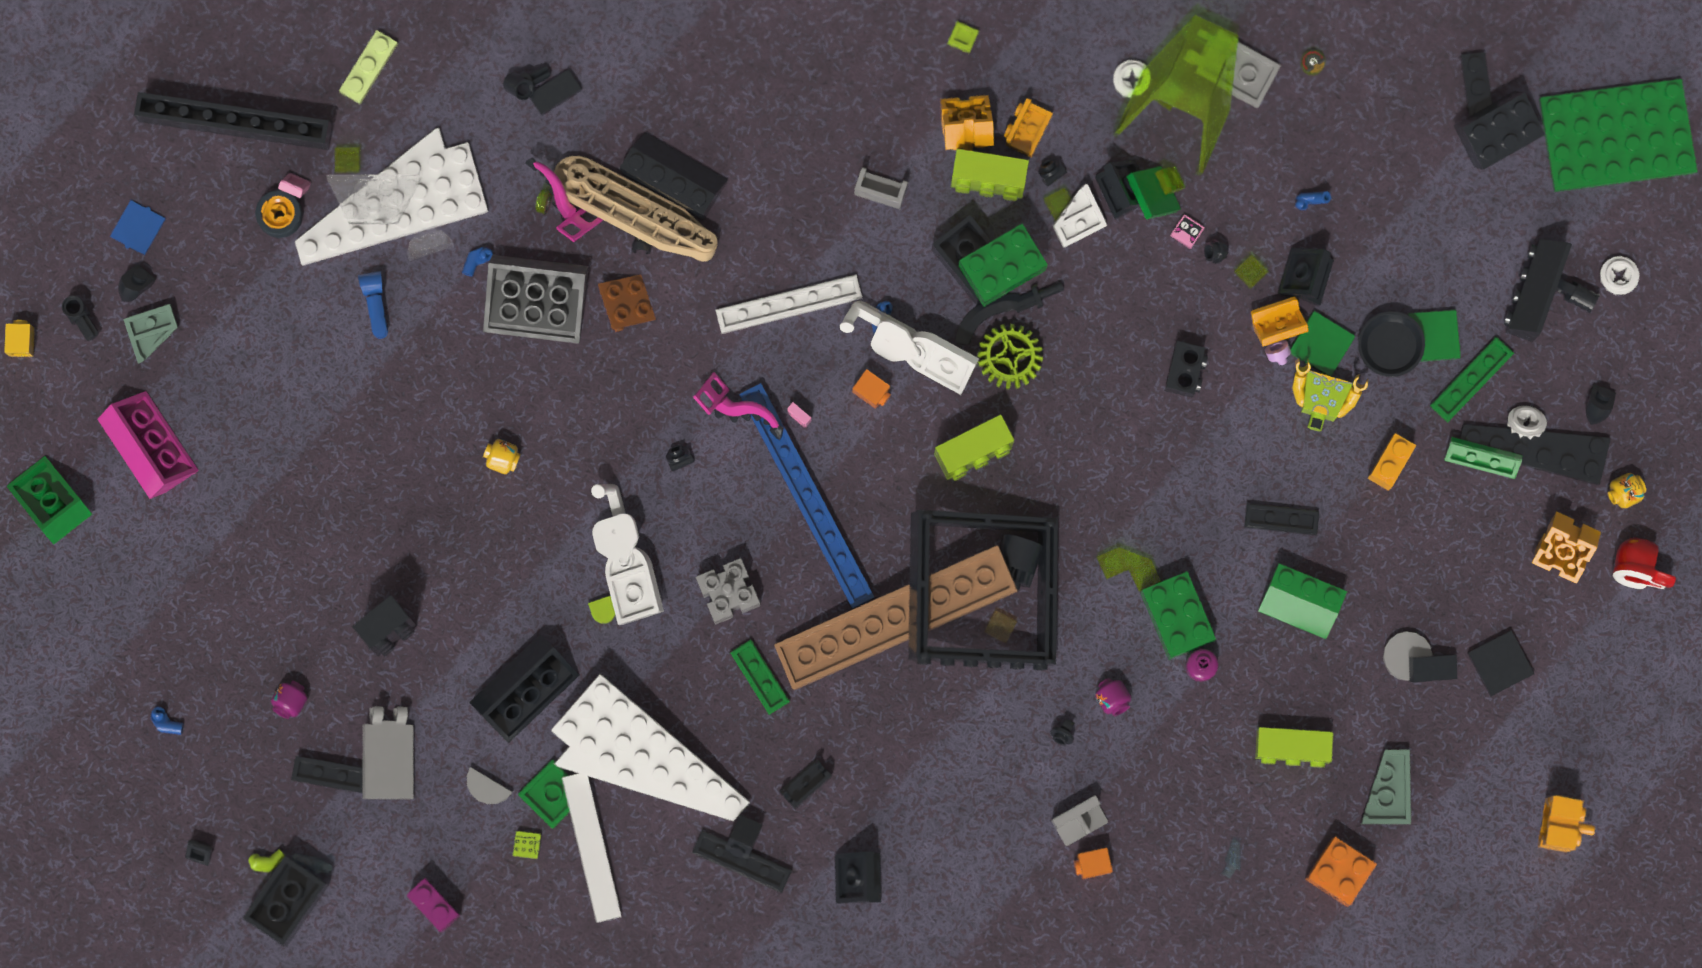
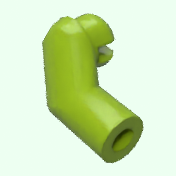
M280 849L270 857H261L259 854H253L249 857V864L255 871L272 872L278 867L285 854Z

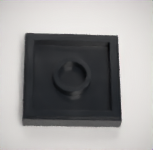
M1512 631L1467 653L1490 697L1534 675Z

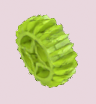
M1004 324L1001 325V333L993 328L991 332L994 337L986 334L984 339L988 343L981 342L979 345L981 349L986 351H979L977 354L978 357L985 358L978 362L979 367L987 366L983 369L982 374L987 375L991 373L988 378L990 383L997 378V387L1001 386L1002 381L1006 382V389H1010L1011 382H1014L1016 389L1020 388L1019 380H1022L1023 384L1028 385L1027 375L1035 379L1036 374L1032 369L1035 371H1040L1041 366L1035 362L1043 361V356L1036 355L1042 352V347H1034L1039 341L1038 338L1030 341L1029 338L1032 335V331H1028L1024 335L1022 334L1024 327L1020 326L1017 332L1014 331V324L1010 325V331H1006ZM1009 338L1021 341L1028 349L1014 347ZM1002 340L1003 351L994 357H990L992 347ZM1007 349H1009L1012 355H1017V357H1014L1013 366L1009 358L1003 357L1007 355ZM1030 356V363L1027 368L1018 373L1017 362ZM993 364L1007 366L1011 375L1001 373Z

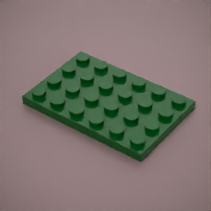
M1682 79L1539 98L1554 192L1688 175L1698 172Z

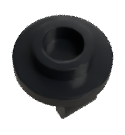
M1066 718L1061 728H1052L1050 733L1057 744L1066 745L1073 743L1074 737L1070 731L1074 722Z

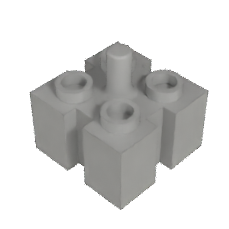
M741 558L723 565L725 572L716 575L715 571L711 570L696 577L703 597L710 596L712 600L707 606L715 625L733 618L732 611L740 608L743 614L760 607V602L753 585L749 587L745 585L744 581L749 580V576Z

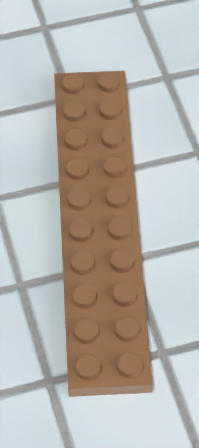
M998 545L929 576L928 631L1018 592ZM910 584L775 644L774 646L792 689L797 690L909 640Z

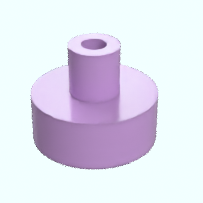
M1281 340L1269 344L1265 348V353L1269 361L1284 365L1288 362L1287 357L1290 355L1291 349L1286 340Z

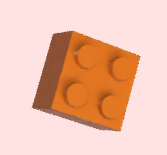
M1333 837L1305 880L1347 907L1352 904L1377 864L1343 841Z

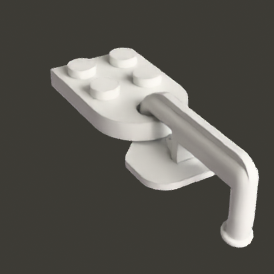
M856 301L851 306L843 322L840 324V329L843 332L849 333L854 330L853 324L858 316L878 327L871 341L872 349L877 354L893 362L906 360L916 371L960 395L963 393L979 358L935 334L923 331L916 332L913 328L863 301Z
M595 484L591 490L593 496L602 498L604 495H607L613 516L595 524L593 539L596 550L608 558L605 574L618 625H624L664 612L651 560L642 549L635 547L639 539L636 522L631 515L625 513L618 486L615 484Z

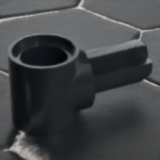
M541 66L530 73L525 71L521 73L511 72L504 78L503 87L505 91L519 100H527L533 94L534 86L549 79L551 73L547 66Z
M77 296L65 298L62 303V311L71 324L77 325L87 341L95 339L99 332L89 318L91 313L86 304ZM76 303L80 304L79 312L70 314V307Z

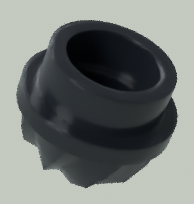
M1214 239L1205 245V258L1207 261H1212L1215 264L1227 259L1229 248L1225 242Z

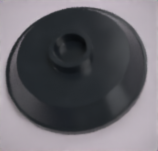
M1394 311L1383 312L1372 317L1364 325L1359 336L1358 348L1362 361L1371 371L1384 377H1399L1411 372L1420 363L1425 351V338L1419 324L1410 316Z

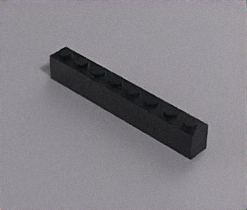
M142 92L137 94L134 110L135 118L138 122L323 150H329L332 125L329 120Z

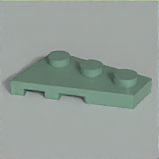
M1410 750L1383 751L1361 824H1411Z

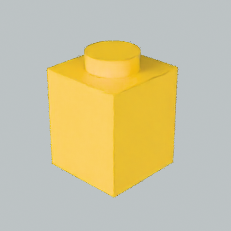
M14 320L13 324H6L5 353L8 356L33 357L34 327L28 324V321Z

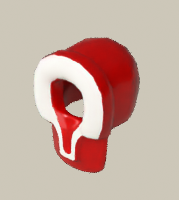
M1633 537L1619 545L1613 569V577L1618 583L1635 589H1644L1647 586L1664 589L1673 587L1676 581L1675 576L1655 570L1659 546L1656 543L1647 539Z

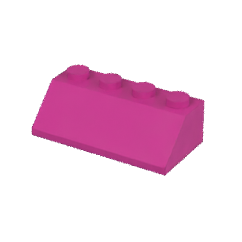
M146 391L111 404L98 418L99 423L150 499L166 493L199 471Z

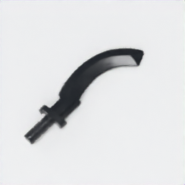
M1059 282L1037 291V284L1031 286L1032 291L1024 295L1009 293L985 307L981 303L978 304L963 318L958 327L955 342L961 345H969L979 325L996 314L1013 310L1020 313L1036 305L1037 309L1043 307L1042 299L1064 291L1062 283Z

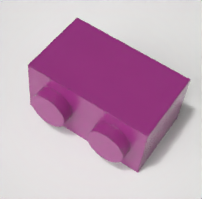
M425 878L406 895L439 932L443 933L460 917V914Z

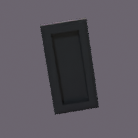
M568 69L533 91L530 100L540 115L543 116L581 92L582 89Z
M1456 654L1409 657V682L1457 679Z

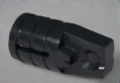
M1560 279L1556 289L1557 292L1565 295L1563 300L1586 310L1588 313H1591L1600 296L1599 293H1595L1575 281L1570 284Z

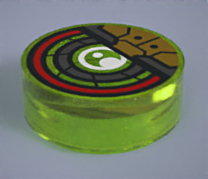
M1310 50L1303 55L1300 62L1301 68L1308 75H1317L1325 66V58L1319 51Z
M543 189L540 191L536 201V212L547 214L552 201V195L549 190Z

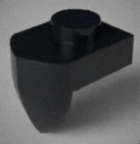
M139 264L121 276L118 291L122 302L135 300L156 281Z
M1593 384L1586 407V417L1591 425L1601 423L1608 418L1614 406L1616 392Z

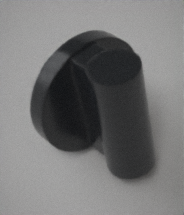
M1047 159L1040 165L1038 173L1045 185L1049 187L1065 175L1067 171L1059 160Z
M675 445L666 454V459L672 472L694 463L686 446Z

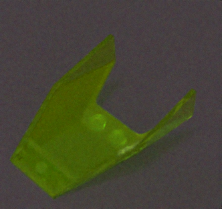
M1194 15L1143 69L1112 136L1117 138L1151 101L1160 100L1202 121L1203 131L1200 159L1195 173L1198 176L1202 175L1230 112L1239 35Z

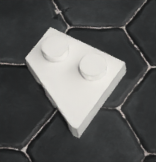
M1088 184L1081 186L1053 224V228L1063 247L1107 226Z

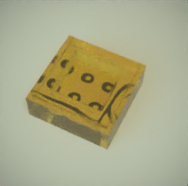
M995 610L984 633L1006 644L1017 621Z

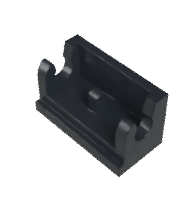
M815 759L779 792L796 810L828 782L832 775Z

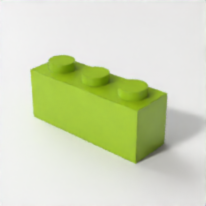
M1259 727L1256 734L1255 759H1261L1262 764H1276V760H1284L1286 765L1300 766L1301 762H1310V767H1325V763L1332 762L1333 732Z

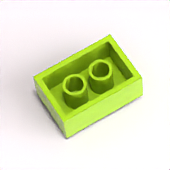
M957 149L951 187L955 188V191L959 193H969L972 190L979 191V195L984 197H993V194L1003 195L1005 200L1017 201V198H1022L1029 160Z
M999 415L935 447L934 455L946 479L953 478L956 481L966 476V472L969 469L975 467L978 470L988 465L990 458L996 456L997 459L1008 455L1012 449L1014 439L1002 416Z

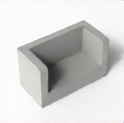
M862 167L855 186L854 195L900 209L908 187V181L903 180V183H898L867 173V168Z

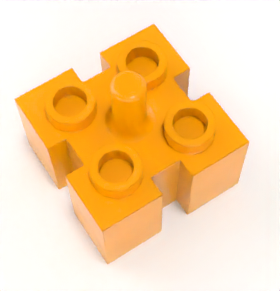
M988 95L969 97V100L960 101V98L940 99L941 124L946 150L963 148V150L973 151V144L977 148L994 146L993 118Z
M1556 511L1548 525L1546 534H1543L1536 547L1532 563L1548 571L1554 567L1560 570L1559 576L1577 584L1585 570L1587 561H1590L1597 549L1601 532L1585 524L1579 528L1573 525L1574 519Z
M1555 795L1545 798L1537 847L1570 852L1575 850L1576 846H1580L1582 833L1593 835L1595 832L1594 825L1579 823L1584 821L1586 808L1582 807L1583 801Z

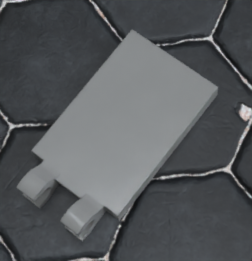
M1200 29L1193 41L1205 46L1201 55L1199 56L1195 52L1188 50L1182 61L1197 68L1196 76L1258 108L1281 65L1218 31L1213 37Z
M383 707L370 708V724L363 725V799H413V725H406L408 709L407 707L394 708V721H382Z

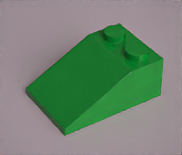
M46 456L6 486L53 545L92 515Z

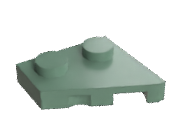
M171 304L123 319L138 364L144 362L178 328Z

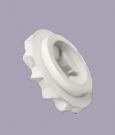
M1130 60L1117 67L1113 82L1116 91L1122 94L1123 97L1134 99L1143 96L1150 89L1152 76L1146 65L1139 61ZM1131 70H1133L1135 78L1143 79L1135 83L1134 89H1132L1130 82L1125 80L1129 78Z
M1618 256L1609 259L1604 263L1600 271L1601 283L1606 288V291H1610L1615 295L1631 292L1639 281L1637 266L1626 257ZM1625 268L1626 271L1623 275L1625 281L1619 280L1613 283L1616 276L1613 272H1620Z
M1519 406L1511 410L1508 415L1507 426L1511 427L1512 433H1518L1520 438L1527 436L1531 440L1533 436L1540 437L1541 433L1546 429L1547 421L1545 416L1534 407ZM1529 418L1530 424L1525 427L1523 423Z

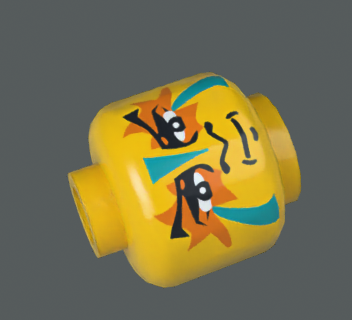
M497 439L493 445L488 443L483 457L487 458V468L501 474H507L509 471L514 472L521 454L517 453L518 448L516 445L502 439Z
M1626 473L1611 481L1608 497L1614 505L1617 504L1621 508H1629L1643 500L1646 486L1640 476Z

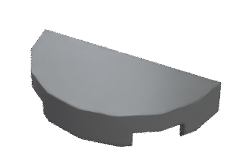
M470 767L467 774V786L471 795L479 802L498 804L507 800L513 793Z

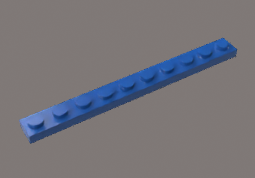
M760 383L739 394L742 401H753L766 407L774 415L779 426L783 427L782 438L778 440L769 431L771 425L763 424V417L759 421H755L751 414L758 432L850 606L854 609L873 599L874 596L762 384Z

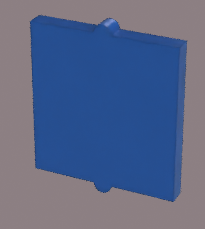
M130 200L110 237L124 244L127 249L132 248L146 255L166 219L152 212L150 207L145 208Z

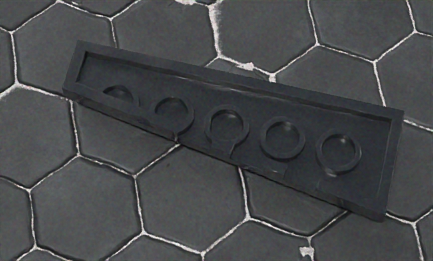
M1463 425L1459 438L1522 455L1521 466L1598 486L1601 482L1611 438L1551 432H1542L1540 437L1533 436L1530 440L1527 436L1520 438L1518 433H1512L1511 429L1475 425Z

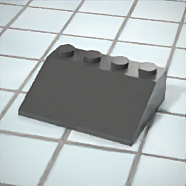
M492 255L488 263L483 332L579 344L589 266Z

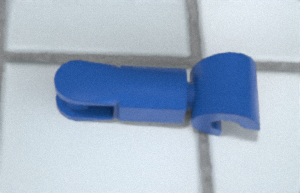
M381 271L358 275V280L364 296H369L366 297L372 332L376 338L383 339L388 334L382 295H379L382 293Z

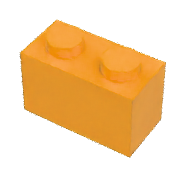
M1395 433L1367 479L1389 491L1416 445Z

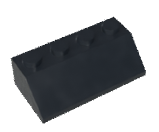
M646 132L632 146L620 166V171L623 175L684 208L687 212L703 221L728 182V179Z
M1540 239L1536 245H1531L1527 258L1531 259L1528 268L1523 267L1519 278L1523 283L1520 290H1515L1511 300L1512 303H1515L1513 311L1507 312L1503 325L1507 326L1505 333L1533 342L1541 334L1572 246L1571 243Z
M540 634L469 703L509 743L580 675Z

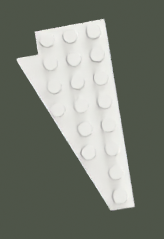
M439 128L433 130L295 241L302 266L488 212L469 144L465 143L445 149Z
M601 674L597 676L551 729L552 732L569 745L555 762V765L731 821H734L750 803L748 799Z

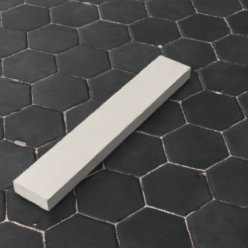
M857 275L717 309L716 314L721 333L724 334L862 299Z
M576 774L562 778L596 923L621 917L588 776Z

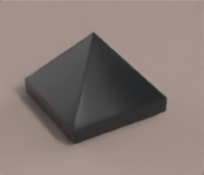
M189 840L185 858L209 866L212 847L204 841Z

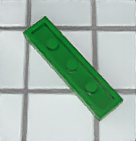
M1496 337L1430 407L1448 423L1514 353Z

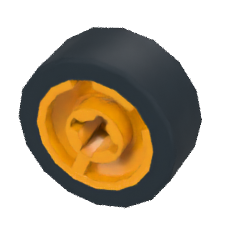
M281 190L271 191L262 196L255 210L256 221L263 232L275 238H285L294 234L301 226L303 219L302 207L297 199L290 193ZM279 210L283 211L284 217L280 216L276 219L275 213Z

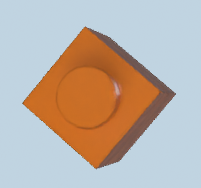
M867 369L852 388V392L875 409L879 404L884 406L891 396L888 393L890 385Z
M1107 848L1078 854V860L1074 861L1076 875L1081 874L1082 879L1113 872Z

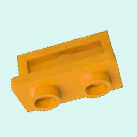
M1027 98L1024 104L1019 103L1014 114L1017 116L1014 125H1008L1004 137L1007 138L1006 146L1032 158L1053 113L1032 104V100Z
M1296 297L1251 311L1253 328L1262 346L1309 332L1308 325L1299 310Z

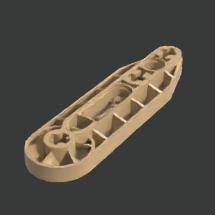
M570 156L562 159L556 165L554 173L562 182L570 203L660 250L690 256L699 261H708L714 256L717 248V237L711 231L704 228L684 208L588 158Z

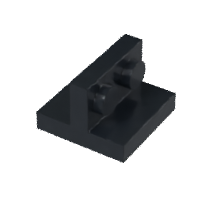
M1135 159L1110 162L1103 166L1104 171L1096 175L1095 179L1114 219H1119L1140 208L1126 177L1133 172L1140 171Z
M1291 248L1278 293L1283 296L1298 297L1310 304L1320 306L1334 260L1329 258L1331 252L1325 249Z
M864 851L835 854L836 904L881 903L880 853Z

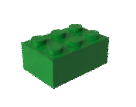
M1023 224L959 260V268L983 307L1043 273L1048 265Z
M1188 572L1150 586L1140 592L1168 660L1216 640Z

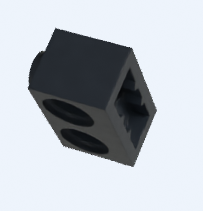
M1180 341L1176 342L1164 391L1193 398L1195 392H1200L1203 379L1199 378L1200 369L1205 370L1208 355H1204L1205 347ZM1191 353L1196 357V362L1188 364L1183 356ZM1182 376L1189 378L1191 385L1189 387H1182L1178 383V378Z

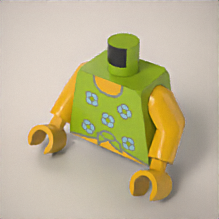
M1298 358L1295 361L1297 372H1295L1292 390L1296 403L1301 407V412L1311 415L1308 428L1322 431L1325 419L1334 422L1337 417H1344L1356 406L1362 391L1368 386L1369 379L1367 378L1366 383L1361 385L1357 382L1360 374L1355 376L1353 383L1310 371L1309 360H1307L1305 367H1300V359Z

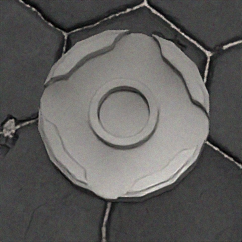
M1403 632L1396 634L1387 642L1384 647L1383 661L1392 676L1399 680L1409 681V657L1432 656L1433 654L1429 643L1424 637L1413 632Z

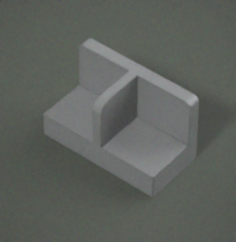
M1096 795L1052 820L1054 827L1066 846L1108 823L1099 806L1100 802Z

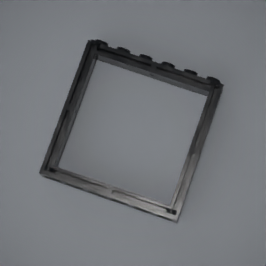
M932 510L911 512L908 660H917L918 665H931V661H940L941 666H955V662H963V667H978V663L987 664V668H1001V664L1010 665V669L1016 670L1025 669V666H1033V670L1046 671L1048 666L1056 665L1058 518ZM930 526L1038 532V544L1042 545L1043 549L1038 562L1037 652L928 646Z

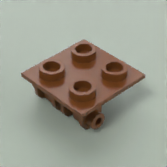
M641 275L598 284L611 328L615 332L622 331L627 326L656 320Z

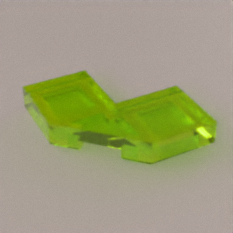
M1120 547L1096 557L1106 580L1129 570L1138 592L1161 582L1153 562L1149 558Z

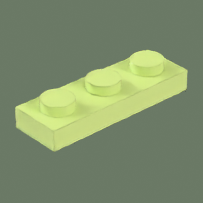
M376 30L339 92L361 104L398 43Z

